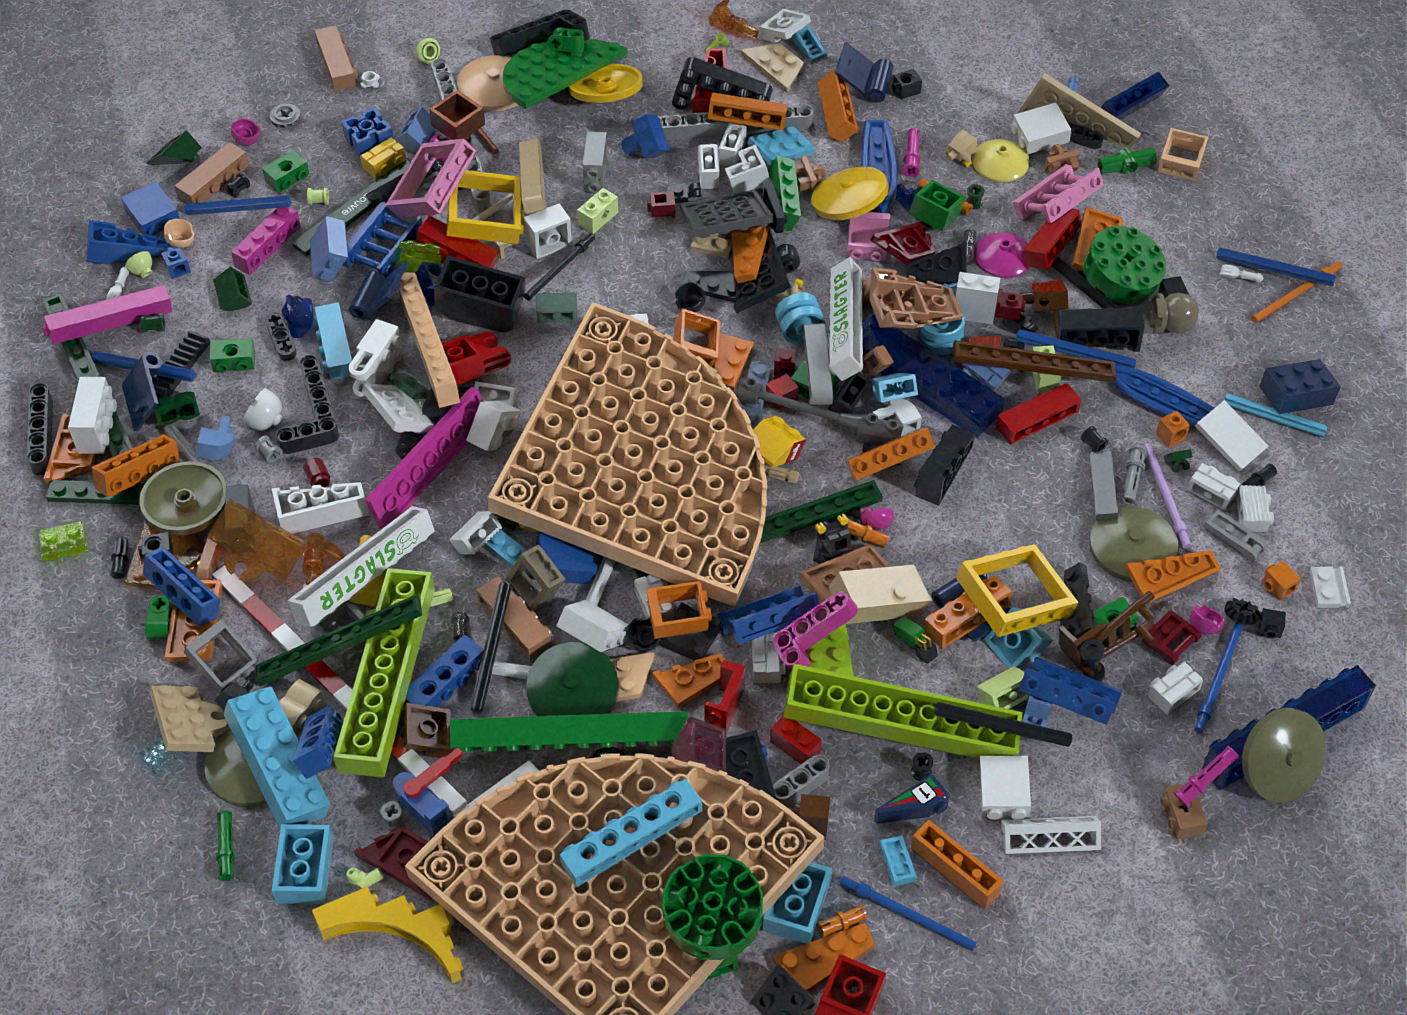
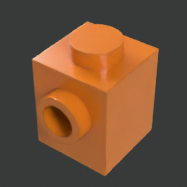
M1283 560L1276 565L1271 564L1267 567L1262 582L1269 592H1272L1279 600H1282L1297 591L1301 578Z

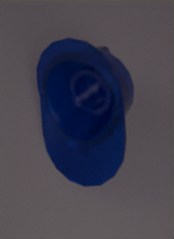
M288 294L281 313L287 321L291 336L293 338H300L310 330L313 323L312 300Z

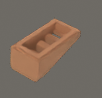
M885 346L875 347L863 356L862 372L867 378L871 379L893 363Z

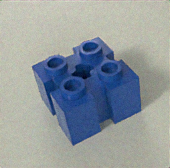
M376 107L361 112L362 116L356 118L354 115L341 121L345 139L351 147L354 146V150L359 158L362 154L390 137L394 139L392 128L386 120L382 119V115Z

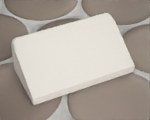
M475 381L474 388L478 389L483 402L500 400L513 407L518 389Z

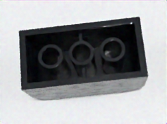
M447 255L434 287L435 306L441 314L452 320L493 331L508 332L513 328L524 299L526 277Z

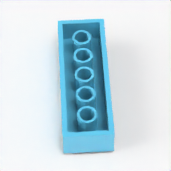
M270 686L228 700L224 716L279 829L281 830V824L306 825L326 817L331 804L316 774L306 779L293 762L299 741L272 687Z

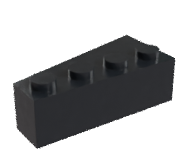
M1142 308L1059 310L1057 325L1060 340L1080 345L1093 343L1096 347L1102 348L1104 345L1115 346L1117 350H1124V347L1132 348L1133 352H1140L1144 332Z
M953 424L948 431H944L940 442L919 470L914 484L916 497L935 505H940L974 445L975 433Z

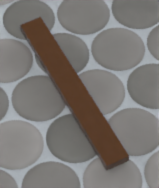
M956 340L953 343V358L955 362L1112 383L1116 380L1115 363L1111 361Z

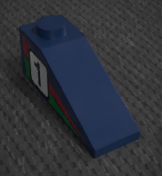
M931 774L877 808L874 821L879 824L926 818L935 813L937 815L941 814L948 807L950 794L936 777Z

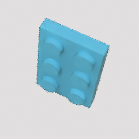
M794 126L784 128V130H776L749 137L747 143L750 147L756 145L763 160L769 166L772 165L776 156L794 160L812 155L816 149Z

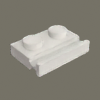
M1310 567L1309 573L1317 608H1339L1344 606L1349 608L1351 601L1343 567Z

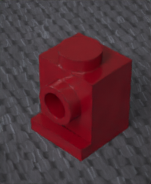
M650 192V200L647 201V212H651L652 217L671 216V218H675L674 192Z
M999 289L995 317L1019 320L1020 312H1025L1026 300H1022L1023 294L1003 292V289Z
M776 348L773 379H777L785 374L792 378L795 373L797 350Z

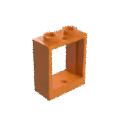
M682 309L675 319L673 340L680 345L684 344L689 348L688 351L696 357L699 355L712 367L718 359L720 320ZM684 328L706 334V348L684 341Z
M700 581L646 589L654 639L708 631V621H712L710 607L706 608L705 602H708L706 589H702ZM696 599L699 617L662 622L659 604Z

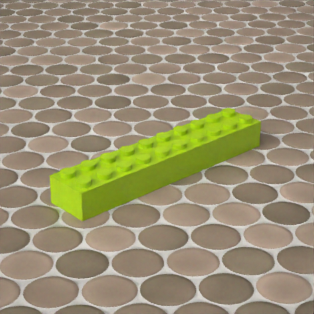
M387 569L375 612L417 594L421 599L422 616L367 639L333 757L338 773L385 777L435 590L432 572Z
M794 664L789 677L783 718L980 759V756H1017L1019 754L1020 735L934 715L935 704L937 702L946 703L1021 722L1023 712Z

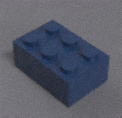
M1321 359L1266 368L1259 385L1279 414L1334 405L1341 388Z

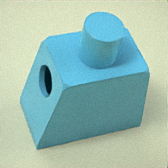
M896 373L871 379L873 398L876 401L886 402L918 395L915 374ZM903 381H904V383H905V388H903V387L901 386V384L903 383Z

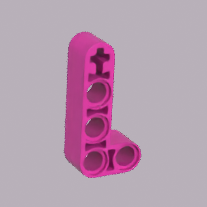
M836 592L778 632L773 639V644L783 663L791 671L794 664L810 667L811 663L805 651L851 620L857 614V604L845 592Z

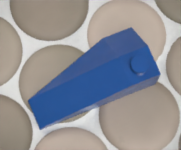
M89 220L86 250L87 262L95 264L128 261L133 255L142 251L149 252L151 257L162 256V253L171 247L164 238L150 234L142 236L134 233V230L127 228L125 231L116 228V224L110 222Z

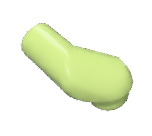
M350 868L346 873L348 881L360 888L370 887L384 878L380 868H376L369 873H365L357 868Z

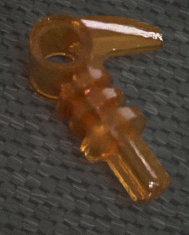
M722 0L708 18L711 26H716L717 29L724 26L725 29L735 32L737 36L745 34L755 39L759 34L758 29L748 25L747 19L732 14L727 7L729 0Z
M320 533L308 534L302 551L304 558L302 573L306 576V585L324 573L323 559L325 555L339 561L346 557L338 546L326 540Z

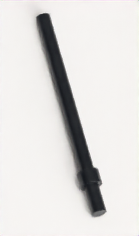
M590 233L584 239H580L562 260L524 294L525 300H531L576 256L584 253L588 249L589 244L595 240V235Z

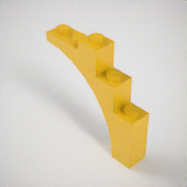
M367 886L312 910L323 940L355 932H382L400 936L430 953L444 968L452 984L462 980L460 971L463 970L459 956L454 957L451 952L454 946L449 935L452 934L450 925H453L454 921L448 911H444L440 904L417 913L413 902L408 903L403 895L380 905L376 893L371 895Z

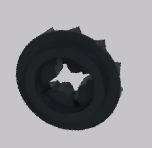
M1233 598L1232 601H1227L1224 607L1225 614L1237 623L1251 625L1257 623L1260 619L1261 612L1258 610V606L1252 605L1251 601H1244L1243 598L1241 600Z

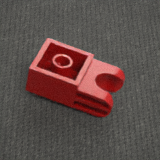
M487 331L469 338L467 335L442 343L457 386L503 369L510 364V352L502 346L497 347L498 340L494 333Z
M839 954L814 1015H873L886 983V973ZM852 987H857L858 993L850 994L848 988L852 990Z

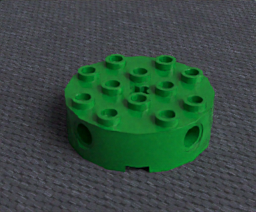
M1111 226L1096 234L1083 256V271L1088 282L1094 288L1097 287L1100 291L1104 292L1105 297L1110 300L1124 304L1141 303L1148 299L1161 283L1166 273V259L1161 247L1135 227Z
M703 854L695 857L692 861L686 862L683 866L680 865L671 873L663 889L662 913L668 935L683 952L702 960H723L740 954L755 940L762 925L763 892L751 870L743 862L721 854Z

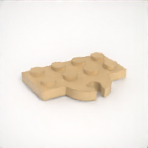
M151 686L150 696L166 751L213 752L215 747L213 737L223 734L228 727V722L224 716L225 710L216 704L201 701L197 687Z

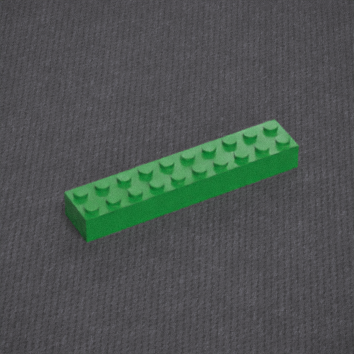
M688 711L450 719L451 748H459L462 752H473L474 747H480V752L497 751V746H504V751L520 750L522 745H528V750H542L544 745H551V749H566L567 744H575V748H591L590 743H599V748L614 747V742H622V747L637 746V742L646 741V746H660L661 741L669 740L670 745H684V740H689Z

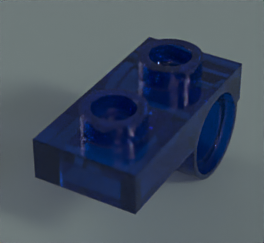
M422 262L415 274L429 305L435 306L434 287L442 268L435 263Z

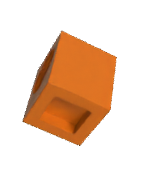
M1175 411L1160 418L1156 434L1169 448L1186 440L1190 425L1178 411Z

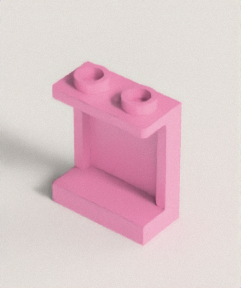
M867 212L861 216L851 218L846 258L886 261L887 252L871 242L870 239L873 234L889 230L890 214Z

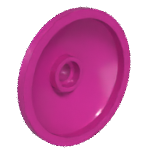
M1007 232L992 233L981 238L975 246L974 258L977 265L984 272L1000 278L1017 277L1030 268L1025 266V259L1023 258V249L1028 245V242L1015 234Z

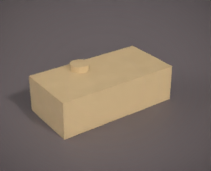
M915 565L839 571L829 586L832 595L843 591L857 604V614L845 624L898 619L902 616L906 618L921 616L932 601Z

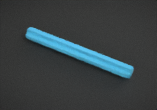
M1227 394L1224 399L1231 408L1320 437H1324L1327 426L1290 413L1279 414L1274 408L1238 396Z

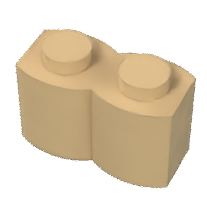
M298 679L290 687L286 696L279 701L295 734L300 729L303 730L307 717L314 714V712H318L324 704L322 691L301 679Z

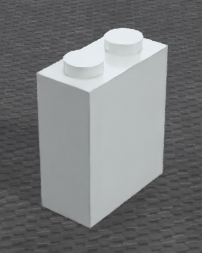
M1057 103L1014 114L1011 129L1013 134L1017 135L1021 148H1024L1026 154L1051 148L1055 144L1062 145L1070 142L1071 128Z
M964 272L959 273L956 300L960 310L963 312L965 321L993 325L1000 278Z
M587 600L564 606L557 623L558 628L600 652L622 645L627 639L626 630L629 625Z
M980 756L979 773L982 817H988L993 820L1001 817L1013 819L1030 818L1031 798L1028 756Z

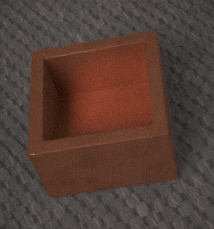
M459 90L454 91L429 109L431 126L451 140L466 139L485 125L484 108Z

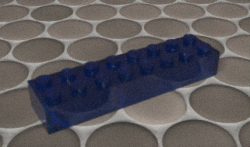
M875 314L862 324L863 356L873 348L883 345L893 360V363L879 374L882 376L896 373L915 374L918 395L914 397L959 427L975 433L976 438L1003 412L1005 398L900 330L880 328ZM903 381V383L901 384V386H902L903 388H905V383H904V381Z
M1356 665L1351 669H1343L1333 679H1325L1315 689H1307L1301 697L1289 699L1281 708H1294L1308 713L1316 719L1324 732L1365 709L1376 685ZM1276 708L1271 709L1270 711H1268V712L1266 713V715H1267L1268 713L1274 711V710H1277V709H1276ZM1257 718L1250 721L1245 728L1241 730L1235 729L1227 738L1222 741L1217 739L1209 746V752L1204 758L1205 762L1202 770L1225 750L1227 746H1230L1239 756L1238 759L1232 762L1212 781L1219 791L1244 777L1242 768L1243 749L1251 730L1259 721Z

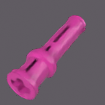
M917 128L908 130L907 153L903 158L905 165L902 172L905 176L916 177L920 171L918 166L921 158L918 154L920 130H917Z
M1227 746L1196 776H1190L1188 778L1189 781L1179 790H1174V795L1183 805L1189 808L1191 806L1190 803L1200 793L1204 794L1206 792V786L1239 758L1238 754L1230 746Z

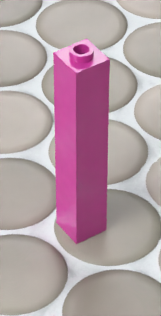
M161 285L44 316L45 325H42L44 336L49 337L52 344L139 322L141 321L142 314L157 316L159 313L172 312L171 298L165 286Z

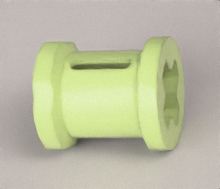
M308 188V205L313 203L329 205L328 188H324V190Z

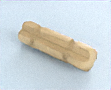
M767 463L764 464L765 474H768V477L783 481L787 479L790 483H797L799 479L798 471H788L787 468L779 466L772 468Z

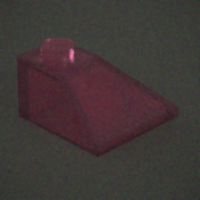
M689 717L672 746V757L683 762L701 763L706 765L707 768L718 772L719 770L726 772V729L694 717Z

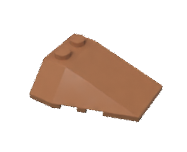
M872 268L869 300L880 328L912 329L962 319L963 315L952 288L927 281L925 284L916 281V277L911 275L906 278L897 275V271L892 269Z

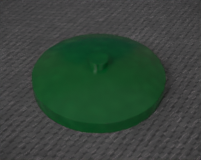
M566 642L549 648L536 659L527 677L526 692L529 704L536 716L610 714L618 698L619 682L615 667L605 653L594 649L586 643Z

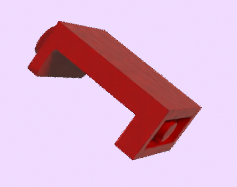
M723 660L720 667V691L725 693L720 704L708 701L705 703L704 728L717 733L727 734L745 690V666Z

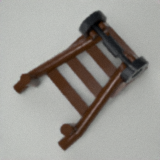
M1151 591L1146 592L1109 624L1102 623L1090 629L1078 639L1065 627H1059L1061 650L1078 669L1082 670L1084 676L1102 682L1106 674L1104 665L1099 662L1101 659L1139 636L1148 645H1152L1156 639L1148 630L1155 626L1153 620L1156 616L1145 606L1155 598ZM1138 611L1146 621L1135 629L1130 630V617ZM1120 627L1121 637L1116 640V629ZM1104 639H1106V646L1102 644Z

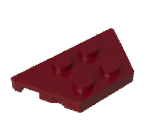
M923 221L873 234L870 239L871 242L904 264L934 255L936 252L934 245L931 243L930 234L925 232L927 225Z
M400 825L391 830L390 833L374 839V843L363 849L358 847L354 851L355 856L375 868H380L383 873L430 901L432 900L431 896L408 877L405 865L429 842L426 839Z

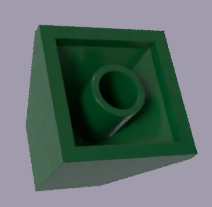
M186 130L171 139L146 163L148 165L183 164L188 160L191 163L199 156L197 152L202 147Z

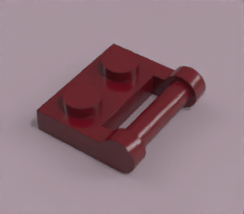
M1170 609L1148 631L1156 639L1152 645H1148L1143 639L1142 642L1173 666L1179 660L1178 657L1193 642H1197L1202 637V634ZM1182 632L1186 633L1187 636L1173 650L1168 648Z

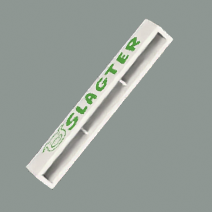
M851 257L832 267L830 277L829 369L841 381L863 370L862 270Z
M414 506L410 507L287 600L296 623L309 627L317 625L327 614L334 612L336 607L349 600L358 590L365 588L371 580L380 576L391 565L396 564L402 556L410 553L419 543L427 540L428 536L435 532L428 510Z

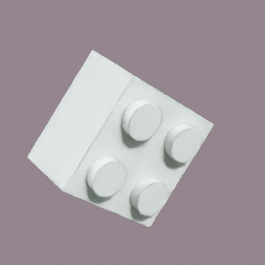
M560 203L524 217L526 244L536 259L572 245L570 218Z

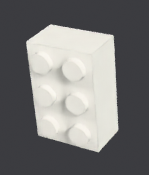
M80 377L68 425L78 454H104L105 446L109 444L108 432L109 428L113 426L112 414L116 411L117 403L112 397V388L108 386L105 377Z

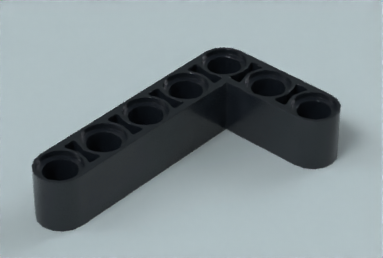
M571 10L558 11L491 36L490 41L494 55L507 56L531 47L532 44L545 42L553 35L554 30L560 27L582 30L584 41L590 38L587 21Z
M689 57L684 63L672 99V105L680 110L686 109L695 85L720 94L770 101L773 88L766 82L695 57Z
M314 355L302 357L300 367L315 420L283 427L277 431V443L282 449L283 454H292L331 444L339 438L337 421L320 364Z

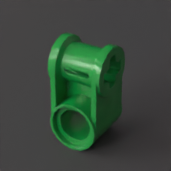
M556 28L547 42L548 46L554 51L578 54L582 53L585 49L584 33L579 29Z
M156 595L149 602L148 615L145 622V636L147 639L168 638L172 607L168 598L164 595Z

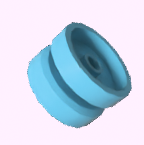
M800 292L785 297L775 309V316L780 325L782 335L790 343L797 344L803 342V324L826 325L818 300L810 293Z
M964 315L960 320L920 327L919 342L922 348L934 355L945 356L953 354L954 341H964Z

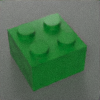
M931 180L915 194L909 214L917 220L923 221L934 229L943 232L959 217L966 197Z

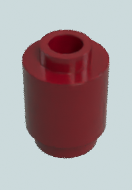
M321 458L308 459L303 465V470L310 485H321V487L326 488L330 484V475Z

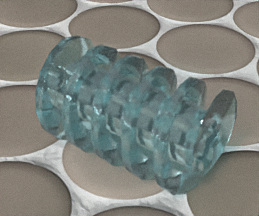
M160 735L161 740L158 738L154 739V746H146L147 752H139V758L143 764L154 774H156L155 769L164 771L163 762L169 766L171 765L170 756L175 759L179 758L176 751H166L162 735Z

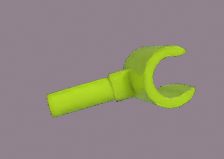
M719 33L716 35V41L707 48H715L718 45L727 46L729 40L724 38V34Z

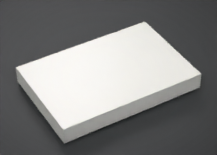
M1225 400L1195 425L1239 472L1268 447L1261 437Z

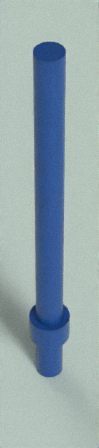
M1235 623L1205 702L1200 706L1197 713L1198 720L1194 728L1197 733H1203L1207 720H1210L1214 711L1212 707L1243 629V625L1240 623Z
M843 876L840 885L856 892V896L864 900L868 898L973 951L977 943L976 941L872 890L871 886L863 882L860 884L846 876Z

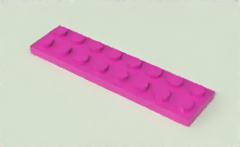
M471 387L460 398V403L455 404L364 500L380 529H383L404 513L469 443L466 441L479 404L483 402L477 388Z

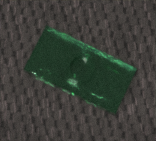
M389 373L387 380L412 399L427 398L429 390L418 383L416 378L406 373Z

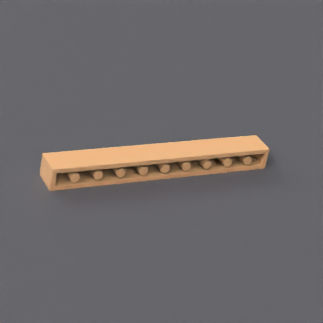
M415 272L403 273L399 281L401 284L398 289L399 297L438 406L441 408L460 403L456 380Z

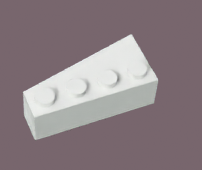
M361 482L332 484L328 488L321 487V485H312V489H300L299 486L290 487V490L280 491V488H272L283 536L369 515L366 502L364 501L365 496Z

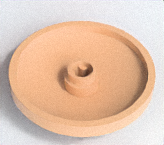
M492 55L481 57L468 63L458 75V90L481 105L484 111H502L517 106L518 104L512 101V96L506 93L503 87V70L511 57Z

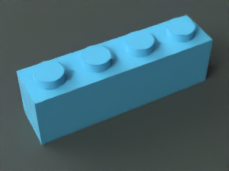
M339 302L315 307L316 315L312 317L315 328L319 327V330L316 331L318 343L322 342L323 344L319 346L321 358L326 357V361H322L324 372L329 373L330 380L350 376L349 365L352 362Z

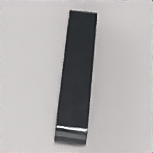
M40 382L30 387L28 404L27 460L32 472L36 475L45 474L52 452L53 399L48 386Z

